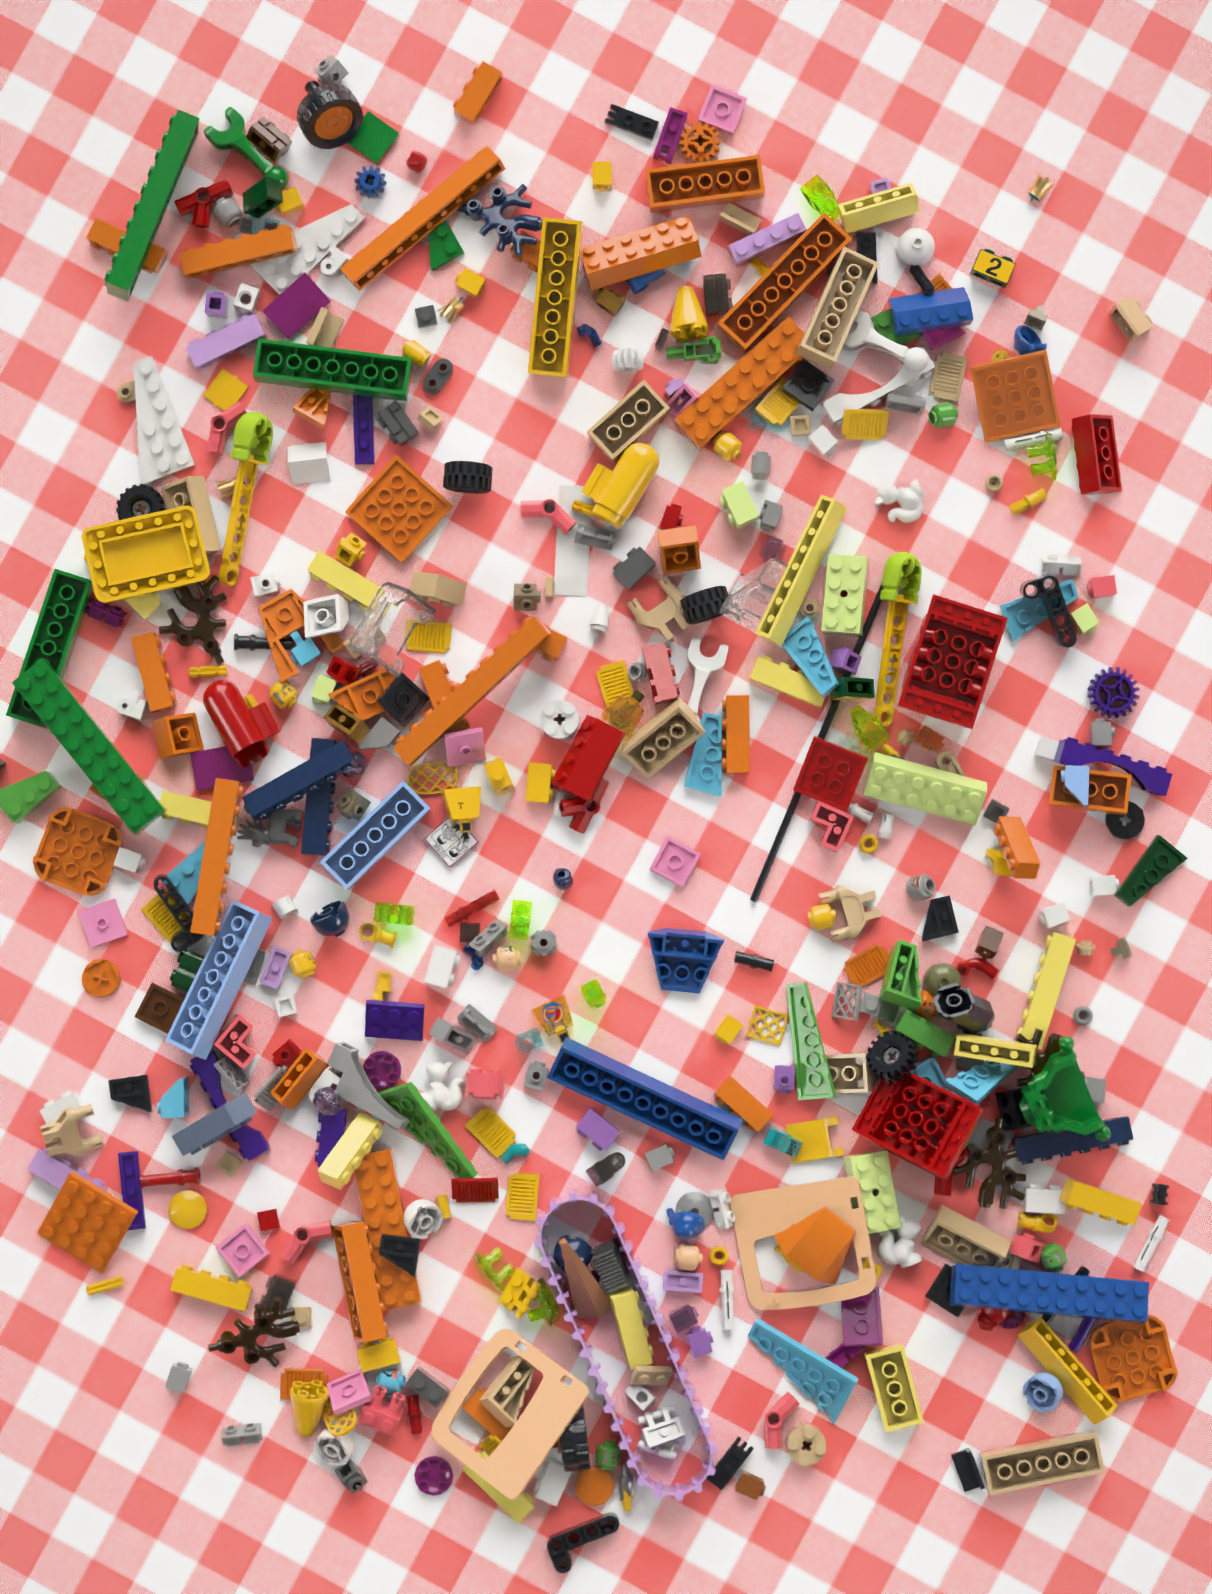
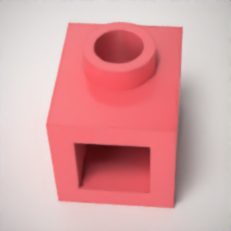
M1024 1233L1023 1236L1015 1234L1009 1253L1027 1260L1039 1262L1044 1243L1034 1240L1035 1236Z

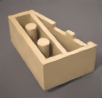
M520 1355L511 1358L479 1400L505 1427L514 1426L517 1422L519 1410L524 1403L525 1393L529 1389L536 1369Z

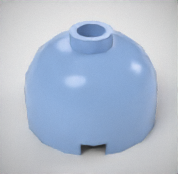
M1039 1372L1032 1375L1023 1385L1022 1393L1028 1399L1027 1404L1041 1413L1055 1410L1063 1398L1061 1382L1053 1374L1047 1372Z

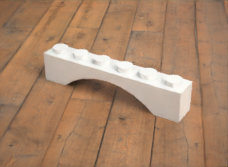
M928 355V364L920 372H911L903 364L898 374L883 387L864 394L849 395L838 393L822 402L821 406L831 424L837 423L839 426L843 422L844 409H864L869 405L874 407L881 403V399L888 394L896 395L899 393L898 389L902 387L907 389L916 383V379L920 377L925 379L932 375L931 371L934 370L935 366Z

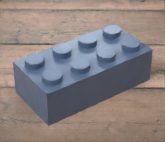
M245 1092L171 1137L182 1156L188 1153L194 1155L215 1141L222 1139L228 1133L230 1134L252 1121L251 1116L256 1114L257 1111Z

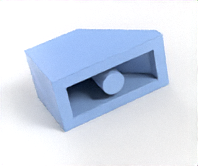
M1066 765L1065 770H1061V782H1065V788L1083 807H1088L1089 766Z

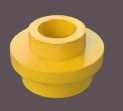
M864 835L859 840V848L862 852L871 854L877 850L878 840L873 835ZM867 840L871 841L872 846L870 848H867L865 846V842Z
M715 1246L711 1249L709 1258L714 1265L721 1266L728 1261L729 1254L726 1248ZM717 1252H721L723 1254L721 1259H717L715 1257V1254Z

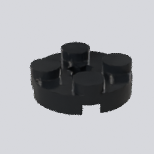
M1131 801L1128 802L1127 818L1130 819V822L1126 823V826L1122 825L1123 822L1120 821V817H1124V815L1107 813L1105 815L1106 827L1118 839L1133 838L1144 827L1145 818L1143 810Z

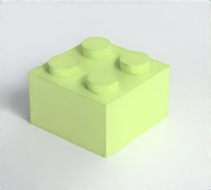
M743 481L721 491L719 502L722 509H727L729 513L727 519L731 527L735 526L737 531L758 521L759 514Z

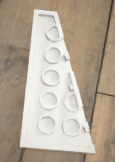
M350 204L294 231L298 253L249 265L280 295L303 273L306 272L308 275L330 254L329 249L333 245L337 247L365 220V217Z
M152 356L134 362L140 484H147L195 465Z

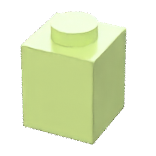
M1088 603L1069 614L1080 635L1084 632L1088 635L1097 629L1095 626L1099 624V621Z
M319 674L311 693V697L315 698L314 702L324 706L325 703L331 704L332 699L328 694L336 691L338 682Z

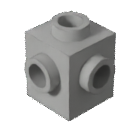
M331 54L326 59L320 61L314 69L318 75L317 80L322 85L340 84L349 74L341 62Z
M544 929L542 931L537 930L530 937L532 939L530 943L532 947L530 949L537 956L541 954L543 956L546 954L551 956L557 949L555 946L558 943L555 940L557 936L550 929L547 932ZM542 939H546L548 942L545 947L540 945Z

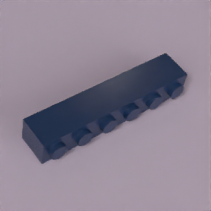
M311 738L310 759L336 745V740ZM326 782L317 791L306 794L301 854L326 856V852H330L331 841H328V833L332 832V821H329L330 813L333 814L334 802H331V796L335 794L336 783Z
M341 741L243 796L242 799L251 817L257 821L267 819L274 811L285 809L290 802L301 800L306 793L317 791L324 783L335 781L340 774L351 772L358 763L349 745Z
M1129 1116L1102 1120L1111 1131V1136L1106 1141L1098 1140L1095 1132L1083 1135L1069 1130H1064L1057 1134L1055 1131L1049 1133L1045 1131L1012 1138L1013 1146L1018 1153L1016 1161L1022 1162V1165L1034 1163L1033 1159L1041 1158V1161L1051 1160L1053 1155L1060 1154V1157L1071 1156V1152L1074 1151L1087 1153L1091 1152L1090 1148L1098 1147V1150L1110 1148L1109 1144L1117 1143V1146L1127 1145L1130 1140H1134Z

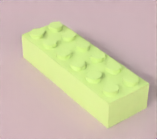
M875 752L865 782L863 795L976 826L987 793V782Z

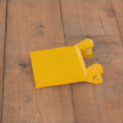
M838 1116L786 1125L787 1134L803 1143L797 1157L791 1156L792 1163L844 1155L843 1146L831 1147L828 1126L839 1124Z

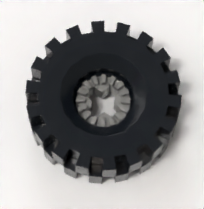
M135 484L130 489L127 487L125 492L119 495L121 498L116 503L118 505L116 512L118 513L117 517L119 520L166 510L162 495L153 487L146 486L145 484H140L139 486ZM139 505L147 507V509L144 510V514H141L140 512L137 513Z
M892 1030L891 1034L887 1031L883 1032L884 1036L880 1034L876 1036L878 1040L876 1042L872 1040V1048L868 1047L867 1051L870 1054L866 1055V1059L869 1061L867 1064L881 1080H885L887 1083L891 1081L898 1083V1079L904 1081L906 1080L904 1076L908 1075L910 1077L912 1075L910 1071L917 1068L914 1063L919 1062V1059L916 1057L919 1055L916 1050L917 1047L901 1032L897 1033ZM892 1055L896 1056L895 1061L891 1059Z

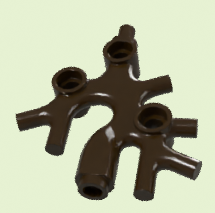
M213 575L207 583H203V581L195 583L201 594L200 599L193 597L187 585L173 588V593L178 602L185 609L197 615V624L192 627L184 626L175 610L171 608L166 611L171 619V624L169 626H160L159 634H176L178 643L183 647L192 646L195 639L202 640L204 642V650L209 653L211 658L214 657L217 664L220 665L225 661L221 655L220 643L214 638L213 632L215 628L226 627V619H213L210 612L216 611L219 603L228 598L224 592L217 596L212 595V589L219 581V578ZM208 600L213 601L211 606H207ZM187 635L188 640L183 642V636ZM214 643V648L209 649V644Z
M1036 1028L1031 1040H1028L1021 1033L1015 1039L1020 1043L1037 1045L1038 1048L1043 1030ZM1052 1033L1048 1038L1044 1052L1039 1054L1036 1050L1034 1066L1032 1068L1025 1067L1031 1070V1074L1026 1078L1017 1079V1086L1028 1085L1027 1083L1033 1079L1034 1075L1041 1073L1050 1055L1061 1051L1059 1041L1063 1037L1062 1035ZM1081 1071L1083 1078L1085 1079L1084 1071Z
M996 1117L994 1126L990 1127L986 1132V1138L990 1141L989 1146L982 1150L976 1144L967 1145L965 1147L968 1154L967 1162L952 1169L953 1176L965 1173L967 1175L965 1187L973 1188L977 1167L982 1163H989L992 1166L991 1174L983 1181L979 1189L977 1201L979 1206L983 1208H990L993 1204L995 1188L998 1185L1002 1186L999 1204L1001 1209H1007L1008 1199L1011 1196L1020 1201H1023L1025 1198V1194L1015 1189L1013 1184L1016 1181L1025 1182L1026 1174L1016 1173L1009 1166H1005L1009 1159L1018 1157L1016 1149L1008 1152L1002 1150L1001 1145L1005 1142L1006 1136L1002 1127L1003 1118Z
M280 1297L274 1298L271 1311L263 1307L261 1303H257L254 1306L255 1325L247 1326L240 1319L235 1320L234 1325L239 1329V1334L235 1336L231 1331L223 1332L217 1343L208 1345L209 1352L219 1350V1352L231 1354L236 1350V1347H243L246 1363L255 1364L260 1358H263L273 1367H277L280 1362L275 1358L274 1353L286 1350L285 1343L263 1347L257 1344L256 1339L260 1335L265 1334L275 1338H287L300 1333L298 1321L294 1322V1320L277 1325L273 1323L275 1320L296 1315L295 1309L281 1310L282 1299Z

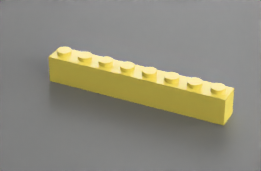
M820 495L755 634L767 642L782 646L847 509L836 499Z

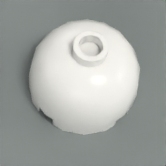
M911 228L905 231L897 243L899 259L909 266L919 265L921 267L927 264L935 252V241L932 235L922 228Z
M418 1199L409 1204L404 1211L403 1222L406 1230L414 1238L426 1239L429 1237L428 1234L432 1231L435 1233L442 1224L443 1214L440 1212V1208L432 1201Z
M338 1428L336 1433H341L342 1429ZM325 1429L316 1438L314 1443L315 1453L322 1461L324 1458L330 1461L328 1464L331 1466H344L353 1454V1438L349 1433L336 1437L328 1429Z

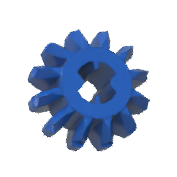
M370 165L369 170H366V167L363 166V173L357 171L356 174L359 178L354 179V183L358 184L355 187L356 190H361V196L367 193L368 199H371L373 193L375 197H379L377 191L384 192L385 190L382 186L387 185V181L383 180L386 177L385 173L380 174L381 169L379 167L374 171L373 165ZM372 179L374 184L369 185L367 180Z

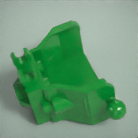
M1064 1036L1059 1041V1047L1062 1051L1050 1055L1041 1073L1034 1075L1033 1079L1027 1083L1028 1085L1020 1088L1023 1095L1019 1103L1020 1110L1026 1123L1036 1126L1040 1133L1043 1131H1047V1133L1055 1131L1057 1134L1064 1130L1088 1135L1095 1132L1098 1140L1106 1141L1110 1138L1111 1131L1105 1126L1093 1103L1076 1060L1078 1057L1073 1050L1075 1042L1070 1036Z

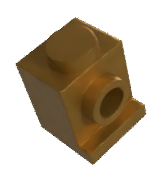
M600 288L595 296L597 298L596 305L613 317L617 315L625 304L626 298L622 296L620 299V295L612 289L608 291L606 288Z

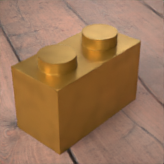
M334 703L323 717L332 728L358 745L370 731L369 727L360 718L337 703Z

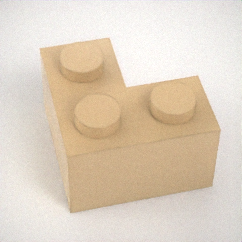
M414 571L409 594L416 596V600L427 602L428 599L429 602L439 604L443 602L442 606L453 608L454 605L462 606L467 583L440 574Z

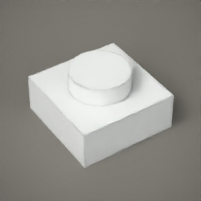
M294 994L274 998L278 1017L298 1013Z

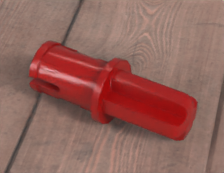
M419 1394L413 1395V1399L411 1395L406 1396L409 1412L407 1416H409L411 1434L422 1433V1412H420Z

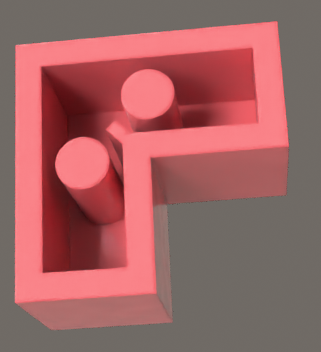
M817 801L810 820L827 827L819 845L836 853L839 852L854 816Z
M236 1014L215 1039L213 1046L239 1068L245 1069L256 1053L243 1044L242 1041L254 1026L239 1014Z

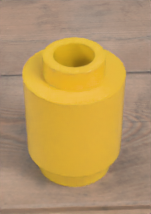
M415 340L407 341L401 349L404 351L402 356L412 358V363L416 366L424 367L431 357L428 350Z

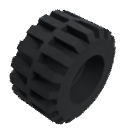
M449 461L444 466L443 488L460 493H488L491 491L493 467L485 463L473 461Z
M722 585L692 593L680 600L687 624L711 620L727 614L733 609L727 588Z

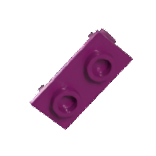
M92 598L86 603L85 613L89 617L101 621L103 615H105L104 623L116 628L122 627L124 622L122 619L128 614L121 607L110 606L98 601L97 598Z
M842 1343L835 1350L831 1351L825 1359L840 1368H844L850 1363L846 1357L856 1358L863 1352L865 1347H844Z

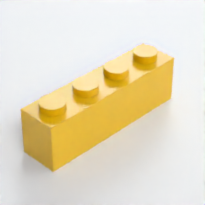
M1069 1178L1065 1180L1059 1199L1066 1203L1065 1207L1074 1210L1080 1207L1083 1208V1213L1093 1216L1095 1212L1100 1214L1099 1218L1110 1221L1111 1218L1117 1219V1224L1126 1227L1128 1223L1136 1224L1142 1203Z
M182 1264V1266L176 1267L170 1291L246 1311L253 1286H249L250 1283L244 1280L235 1282L229 1276L222 1274L219 1277L214 1276L209 1270L201 1269V1271L193 1270V1266Z

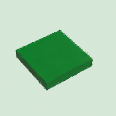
M367 111L363 117V123L359 132L347 144L378 165L400 134L370 111Z

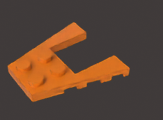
M292 589L258 607L281 683L294 677L299 672L279 640L305 626L303 603L305 601ZM336 632L319 636L330 655L345 648L344 641Z

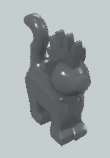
M244 803L245 811L247 812V814H250ZM283 809L281 811H274L268 817V828H263L262 821L257 823L253 819L252 824L246 819L245 822L248 826L239 824L244 830H237V833L243 834L237 836V839L251 840L252 846L259 848L262 844L268 846L269 844L280 845L285 843L290 844L292 848H297L299 839L286 834V829L289 825L294 826L295 829L301 828L302 810Z

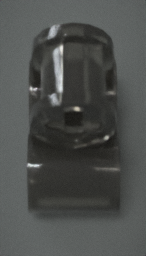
M614 1152L593 1164L585 1172L593 1184L598 1187L610 1180L617 1171L623 1168L626 1160L622 1153ZM616 1158V1159H617L616 1165H613L612 1162H613L614 1159Z

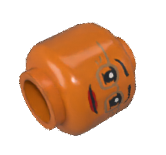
M926 990L920 991L922 1004L914 1013L924 1019H928L937 1014L933 1005L934 997Z

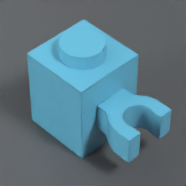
M297 630L290 634L297 644L296 647L291 649L293 653L291 658L297 666L300 664L304 668L322 656V653L311 638L304 641Z

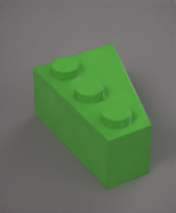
M43 771L0 789V807L13 823L19 824L57 792L62 785L50 771Z
M899 939L892 946L879 995L881 1000L914 1012L922 1004L916 945Z
M905 1008L902 1009L892 1028L897 1033L901 1032L912 1039L915 1046L920 1049L923 1046L930 1049L929 1054L938 1059L940 1055L946 1057L956 1038L954 1035Z

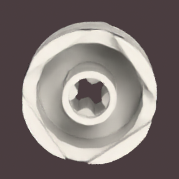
M555 700L543 708L540 722L543 731L549 737L556 740H564L576 732L579 726V715L573 704L565 700ZM558 715L565 718V721H562V725H558V722L554 721V719L558 718Z

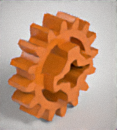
M698 121V126L691 123V129L685 127L684 131L686 134H681L680 138L683 141H679V146H684L681 149V153H687L685 159L687 160L691 157L692 163H695L696 160L703 162L704 159L706 162L710 161V156L715 159V152L720 151V147L716 145L721 144V140L716 139L719 137V132L714 133L715 127L708 128V122L702 126L701 121ZM696 132L694 137H689L692 133ZM703 132L708 133L711 137H707ZM698 140H702V146H699ZM707 148H711V150H710L709 152H707L706 154H704V151H705Z

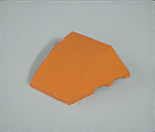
M823 1207L805 1217L804 1220L789 1226L788 1229L778 1232L774 1237L785 1256L816 1281L835 1285L856 1231L828 1208Z

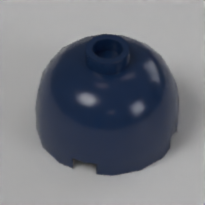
M340 900L322 907L324 911L320 914L316 911L311 916V924L323 936L334 935L338 937L342 935L350 920L348 908Z
M564 1235L558 1239L554 1248V1260L562 1271L565 1272V1263L559 1244L562 1238L566 1239L586 1266L590 1264L593 1257L591 1253L592 1247L579 1237L572 1239L569 1238L570 1235Z

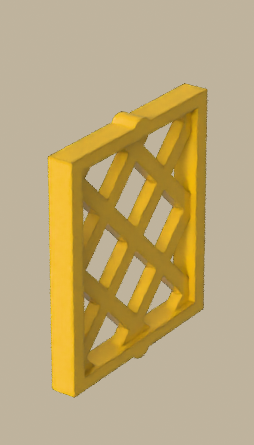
M755 1005L749 1020L750 1023L746 1036L780 1045L788 1014ZM760 1009L768 1011V1013L763 1015ZM758 1010L761 1017L754 1020L755 1011ZM773 1013L779 1014V1015H782V1016H780L779 1018L776 1019ZM771 1014L774 1020L767 1023L764 1017ZM784 1018V1024L780 1027L778 1020ZM763 1019L765 1025L759 1028L756 1022ZM754 1023L757 1030L751 1033L750 1028L751 1025ZM776 1023L779 1029L772 1032L769 1025ZM767 1027L770 1034L763 1036L761 1030ZM778 1031L781 1032L779 1040L774 1036ZM759 1032L761 1037L754 1036L753 1034ZM772 1035L774 1041L768 1040L766 1038Z

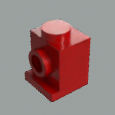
M671 503V506L666 505L660 530L681 526L684 516L680 514L682 506Z
M333 656L326 673L339 683L349 685L356 681L361 668L356 667L345 658Z
M288 1039L272 1054L274 1057L272 1061L278 1068L284 1065L288 1067L300 1056L302 1051L292 1039ZM283 1052H287L289 1054V1057L287 1059H284L282 1057Z

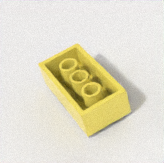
M899 1343L865 1352L864 1356L885 1432L924 1423L903 1344Z

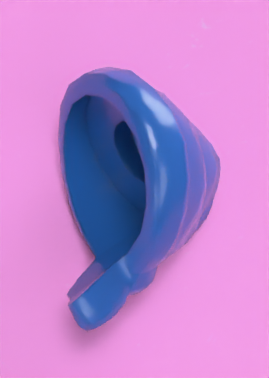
M1020 325L1015 330L1014 349L1019 355L1047 349V343L1042 344L1037 333L1030 327Z
M672 1208L666 1209L669 1225L673 1227L675 1235L681 1239H693L704 1231L705 1221L699 1214L692 1211H682L675 1214Z

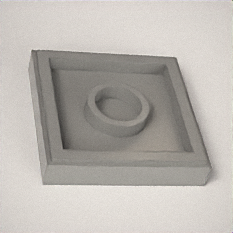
M888 394L884 403L885 408L915 414H922L926 406L925 400Z

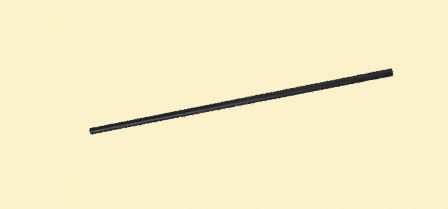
M882 582L864 623L863 634L859 636L853 650L858 655L862 651L882 602L880 599L881 591L884 589ZM843 674L842 677H851L852 674ZM832 700L817 737L825 739L841 700ZM794 791L750 897V900L757 903L802 795L801 793Z

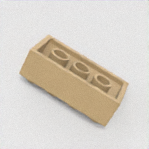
M187 476L162 486L167 510L181 506H191L195 509L206 555L221 551L204 476Z
M678 697L622 743L621 754L649 779L705 733V730L693 710Z
M941 1205L927 1228L921 1243L960 1264L998 1268L1006 1258L1011 1241Z

